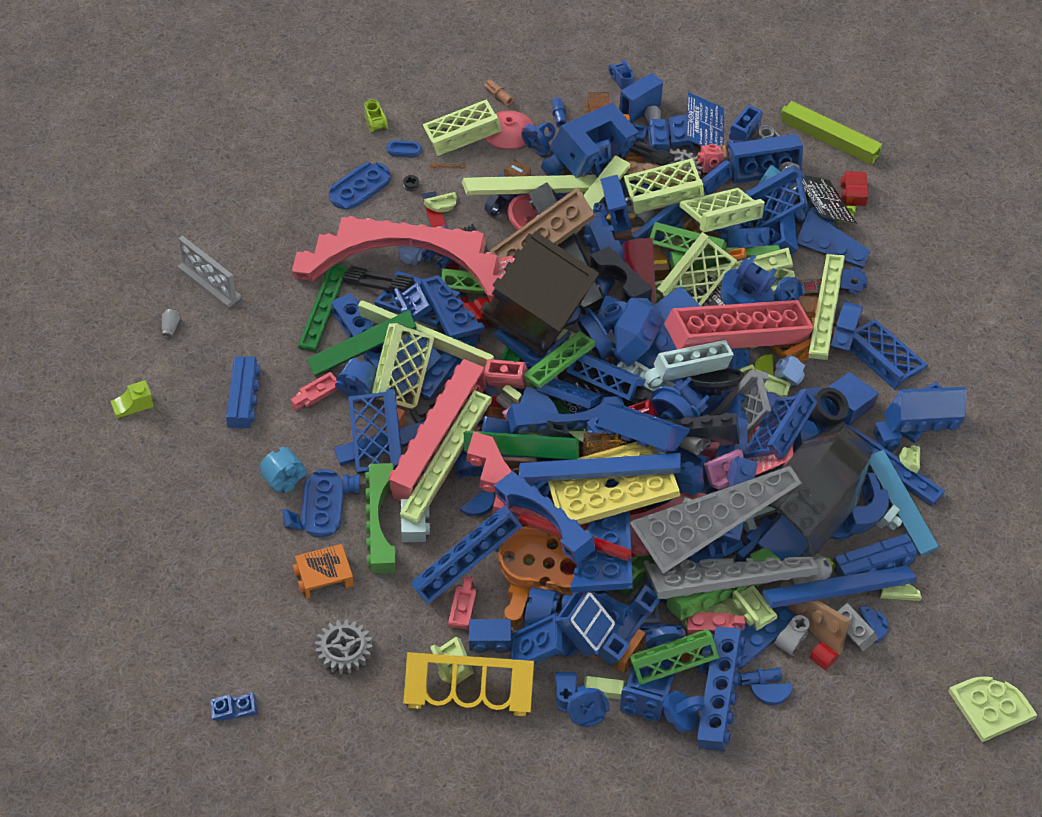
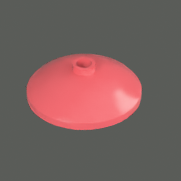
M517 111L495 113L499 118L502 131L486 137V140L493 146L501 149L511 150L524 147L526 144L523 141L521 132H523L522 129L526 125L531 124L534 126L531 119Z
M529 194L515 197L508 206L509 220L517 230L536 218V214H538L537 209L534 210L529 202L531 200Z

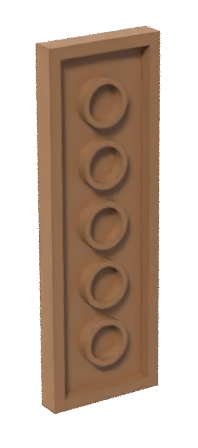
M577 187L491 249L490 253L497 255L498 258L513 256L517 249H523L526 244L524 239L529 233L533 234L534 231H537L558 245L596 218V215Z

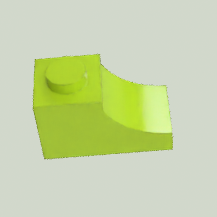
M146 380L128 385L124 394L111 400L116 418L154 407Z

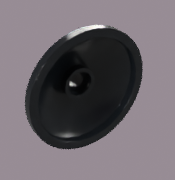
M727 368L688 377L692 379L689 384L703 392H709L710 395H721V392H726L736 387L744 378V373L737 369Z

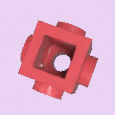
M715 144L701 146V152L698 153V162L701 163L700 166L703 173H710L724 161V153Z

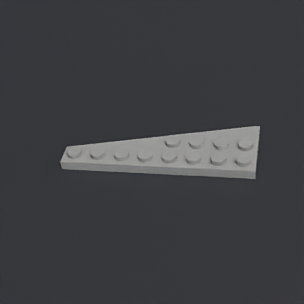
M791 466L633 520L630 524L664 574L800 485L801 481Z
M788 557L784 561L766 558V561L754 562L753 558H746V562H733V558L700 560V563L686 559L664 574L657 564H649V560L644 561L645 572L658 599H669L682 595L689 596L701 592L708 593L720 589L728 590L733 587H747L752 584L790 580L791 578L809 577L818 574V566L813 557Z

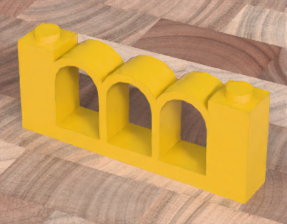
M407 652L403 703L408 704V708L421 709V705H426V701L439 706L445 705L454 699L458 705L469 708L475 707L483 700L485 705L491 709L500 710L510 705L509 711H514L513 715L526 716V712H531L534 661ZM429 663L453 664L451 692L447 699L443 701L433 700L427 692ZM458 665L483 666L481 693L479 698L473 703L462 702L457 696ZM487 667L512 668L511 693L508 701L503 705H494L486 697Z

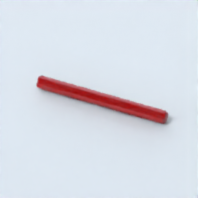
M526 512L520 516L521 524L562 538L559 531L549 520ZM594 537L595 550L625 561L630 559L632 555L631 549Z

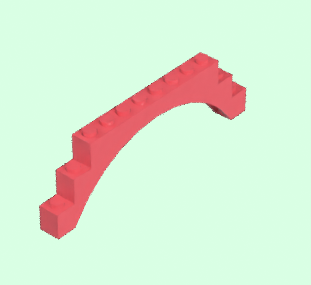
M353 216L341 218L337 236L333 234H319L314 254L310 251L297 252L292 269L296 279L314 281L330 267L352 255L374 248L413 246L439 253L464 267L480 283L490 302L494 297L492 295L495 288L492 286L497 278L501 279L504 276L503 274L497 276L500 264L498 256L490 252L484 254L486 240L484 233L479 231L468 232L461 229L434 228L422 224L416 226L405 222L399 224L388 220L382 222L370 218L358 219Z
M473 432L466 461L475 466H484L479 487L487 492H494V485L512 471L503 460L493 437ZM700 492L695 495L681 493L679 497L673 498L664 505L644 513L630 515V522L682 504L684 496L696 499L706 494ZM497 495L493 505L492 514L496 513L500 508H502L505 505L499 498H497ZM516 506L509 508L519 521L520 516L524 512L546 519L526 508ZM589 522L581 524L580 527L586 531ZM630 524L631 552L637 556H649V551Z

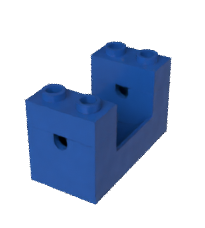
M612 102L561 125L551 149L571 173L578 178L587 176L598 159L597 156L600 149L595 143L608 140L611 144V157L614 158L616 155L619 158H624L630 153V148L635 143V138L639 132Z

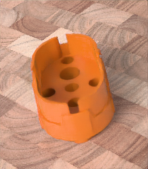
M529 526L520 528L503 542L498 552L501 573L509 585L530 590L531 587L554 590L561 593V600L564 595H573L570 583H572L574 574H563L561 568L567 563H572L576 566L578 564L563 553L560 540L563 538ZM556 543L558 547L551 550L548 548V545ZM511 555L514 557L512 562L504 561L506 556ZM527 559L534 560V563L530 566L524 564ZM547 562L555 564L551 569L545 568L544 565ZM548 581L546 582V587L540 586L542 582Z

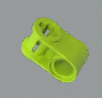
M373 99L366 101L364 104L365 119L370 132L373 133L374 130L382 128L388 129L387 119L380 103Z

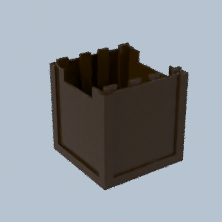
M534 231L533 234L529 233L524 239L526 244L523 249H517L513 257L515 260L513 263H507L503 269L506 271L501 279L497 278L492 286L495 288L492 292L494 297L491 302H485L480 310L483 311L481 314L483 318L544 358L583 301L599 273L537 231Z

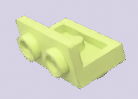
M754 585L741 593L737 590L733 591V606L737 611L740 610L744 614L746 623L749 626L752 625L756 631L777 619V614Z
M458 637L453 638L441 647L431 646L433 654L467 656L462 641ZM436 663L440 670L438 673L442 681L452 685L453 664ZM458 665L457 684L474 674L471 665Z

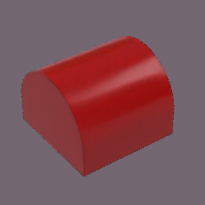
M820 642L810 655V659L825 671L839 658V654L824 642Z

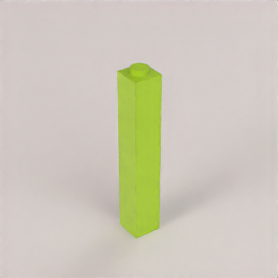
M791 101L781 110L782 123L870 165L880 155L882 143Z

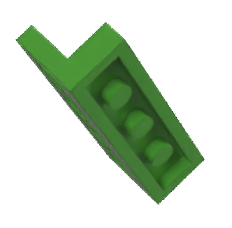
M655 222L650 238H653V245L686 253L689 250L688 244L694 243L700 236V233ZM656 234L667 237L661 242L654 240ZM708 236V239L725 251L727 245L725 240ZM676 238L679 240H683L684 243L679 246H674L671 242V239ZM707 245V246L704 248V252H705V253H704V256H705V257H706V256H713V255H709V254L707 253V251L705 250V249L708 248V247L712 248V247L709 246V245Z
M442 269V280L452 290L486 294L480 283L468 271Z
M579 331L523 374L526 386L534 389L538 387L540 389L596 346V342Z
M709 629L629 655L639 685L719 658ZM711 646L713 654L708 656L699 654L702 647ZM688 652L693 655L690 662L683 663L679 661L684 653ZM663 660L673 661L669 669L664 670L659 667ZM645 666L653 668L650 675L641 677L639 668Z

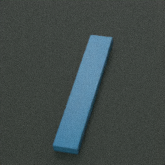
M882 450L866 457V461L872 472L875 473L882 490L888 491L891 506L895 505L900 509L896 515L903 521L902 525L919 555L923 556L939 548L937 542L885 451Z

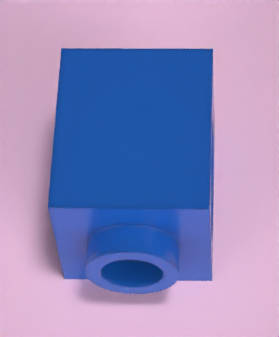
M887 420L875 423L873 434L879 445L888 451H893L900 447L902 440L900 432H892Z

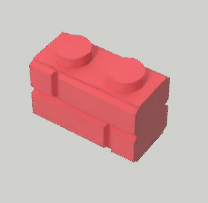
M488 359L484 377L489 386L505 387L510 385L512 388L525 389L526 383L523 374L528 371L525 362L515 363L514 361Z

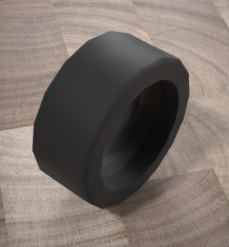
M826 387L814 396L818 403L811 414L818 423L824 426H834L847 415L849 404L841 391ZM821 398H827L836 405L838 409L837 416L830 415L823 410L820 403Z

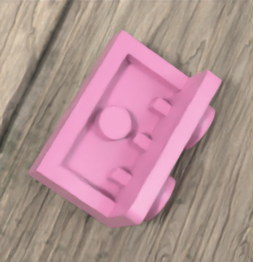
M734 450L704 464L710 486L719 490L729 487L727 477L731 460L738 457L744 458L742 450Z

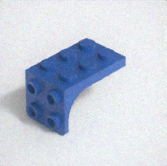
M500 328L495 332L494 336L525 362L536 365V363L544 359ZM567 331L560 339H556L544 358L569 339L571 332Z
M660 664V666H659L660 668H662V669H664V670L670 668V667H666V666H664V665H662V664ZM649 666L639 668L641 677L650 675L653 668ZM632 667L627 686L622 689L619 710L624 711L628 715H638L649 721L655 720L660 722L663 714V703L669 694L675 673L639 685L634 667Z

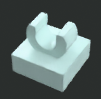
M895 505L891 506L876 523V526L881 529L886 525L892 530H895L896 527L898 528L903 522L899 517L895 516L900 509Z

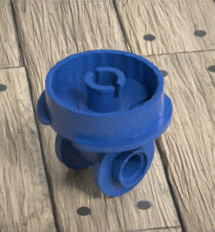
M752 255L749 260L745 258L738 269H731L724 274L720 290L723 301L726 305L773 302L774 292L771 287L777 279L774 276L777 270L773 268L769 273L755 264V255Z
M625 302L610 303L597 315L590 308L585 309L586 314L576 319L581 332L596 342V346L592 348V351L602 360L610 356L613 358L617 357L614 348L616 346L615 325L627 305ZM607 325L611 328L609 333L604 329Z
M688 377L684 382L680 379L673 387L662 386L657 388L652 394L651 402L659 418L675 420L685 417H701L700 414L708 407L705 402L710 397L706 395L702 399L688 386L692 380Z

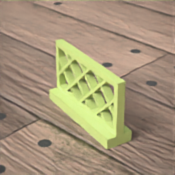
M487 99L423 124L437 156L502 131L499 118L492 110ZM486 107L484 111H478L479 109ZM465 114H470L468 118L462 117ZM475 115L480 116L479 119H473ZM454 120L452 124L446 123L447 121ZM459 121H460V122H464V124H463L462 126H461V125H457V123H458ZM434 126L437 127L436 130H431V129H429V128H432V127H434ZM442 128H448L446 132L441 131Z
M693 158L624 176L635 214L704 196L703 183L698 175ZM691 166L688 172L681 170L683 167ZM666 171L674 172L671 176L664 174ZM677 174L685 176L682 181L675 178ZM651 175L657 176L654 181L647 179V177ZM661 178L668 180L665 185L658 183ZM688 178L696 180L688 183L686 182ZM631 180H639L637 185L629 183ZM671 182L678 184L677 186L668 187ZM647 183L650 186L648 189H644L641 185ZM654 187H657V188H660V189H661V190H657V191H653V192H652V189H653ZM637 191L644 193L642 195L634 196Z
M735 188L681 201L680 207L700 223L701 231L708 232L762 218L765 202L761 199L753 200L742 190Z
M702 232L658 287L656 293L661 297H666L672 289H677L680 286L683 288L693 287L694 297L692 298L696 302L697 299H701L698 304L702 306L721 282L724 274L732 268L737 260L708 239V236ZM707 245L711 246L714 249L715 256L705 257L704 248ZM725 257L731 262L727 267L719 268L718 258ZM715 259L717 268L706 269L705 260ZM702 260L704 270L693 271V262ZM717 271L718 279L714 282H708L707 272ZM704 273L705 283L695 284L694 274ZM691 274L692 284L682 285L681 277ZM706 285L707 293L705 296H697L696 287Z
M397 323L389 324L371 394L386 392V390L393 386L397 393V405L410 409L416 407L435 336L404 327ZM403 331L408 332L412 339L406 344L401 339ZM421 337L428 339L427 345L423 349L420 348L417 342ZM414 343L418 352L410 356L406 347ZM403 349L407 359L399 363L396 355L398 351ZM420 354L423 360L422 365L416 368L412 359ZM409 361L413 370L405 374L401 365ZM398 368L402 377L394 381L392 371ZM415 373L418 381L417 384L412 386L407 377ZM405 380L408 389L401 393L396 384ZM411 392L413 396L412 405L406 403L403 395ZM384 397L376 398V400L384 401Z

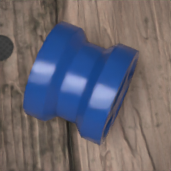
M344 474V494L349 492L360 494V474L355 476Z

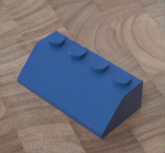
M791 134L729 144V162H731L733 183L761 180L770 165L778 169L783 163L791 162L799 165L800 170H802L803 144L798 135Z
M784 190L777 193L775 198L780 199ZM787 194L784 202H789L791 198L790 194ZM769 198L764 201V202H765L764 208H765V206H766V204H767ZM773 201L769 210L774 211L778 202ZM782 204L778 213L784 212L787 205ZM767 213L764 219L765 222L770 219L772 213ZM794 213L769 226L770 245L767 246L779 245L780 250L789 248L790 255L798 251ZM753 220V227L756 226L758 221Z
M966 388L899 390L884 415L892 432L955 430L966 417Z
M607 403L603 404L597 425L604 428L603 432L607 434H621L620 438L632 441V439L638 441V445L644 447L654 446V450L661 453L675 451L690 431L687 427L624 405Z

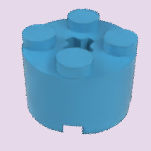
M281 447L279 448L281 451L277 453L272 451L262 460L259 466L261 472L259 473L273 491L288 493L307 474V470L290 448Z

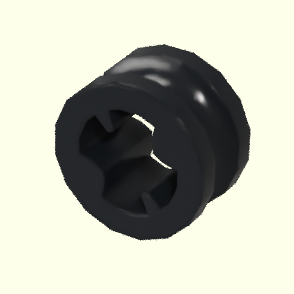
M415 175L406 176L403 179L404 189L410 192L416 191L419 188L418 177Z

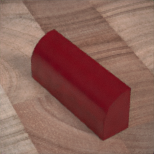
M653 238L626 241L622 244L623 261L627 262L630 268L651 286V302L655 305Z

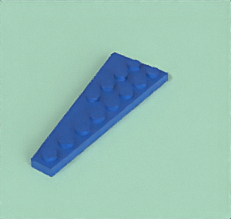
M609 479L605 487H616L619 482L615 481V479ZM630 511L589 522L587 530L594 537L631 549ZM594 550L580 561L577 568H575L572 583H570L571 593L632 589V555L628 561Z

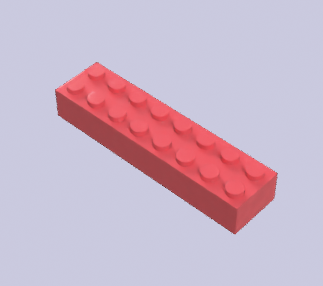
M798 300L673 308L664 323L677 350L722 340L727 341L730 349L796 344L806 341L814 329Z
M463 359L460 365L456 366L452 379L446 382L442 395H438L435 402L436 405L428 411L426 421L419 426L415 439L409 442L405 455H401L396 470H392L389 475L393 499L400 502L401 499H409L473 391L475 390L480 393L485 391L484 367Z

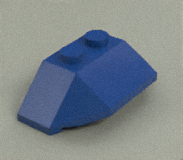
M630 298L615 325V355L627 367L631 366L651 347L665 321L660 310L648 298Z

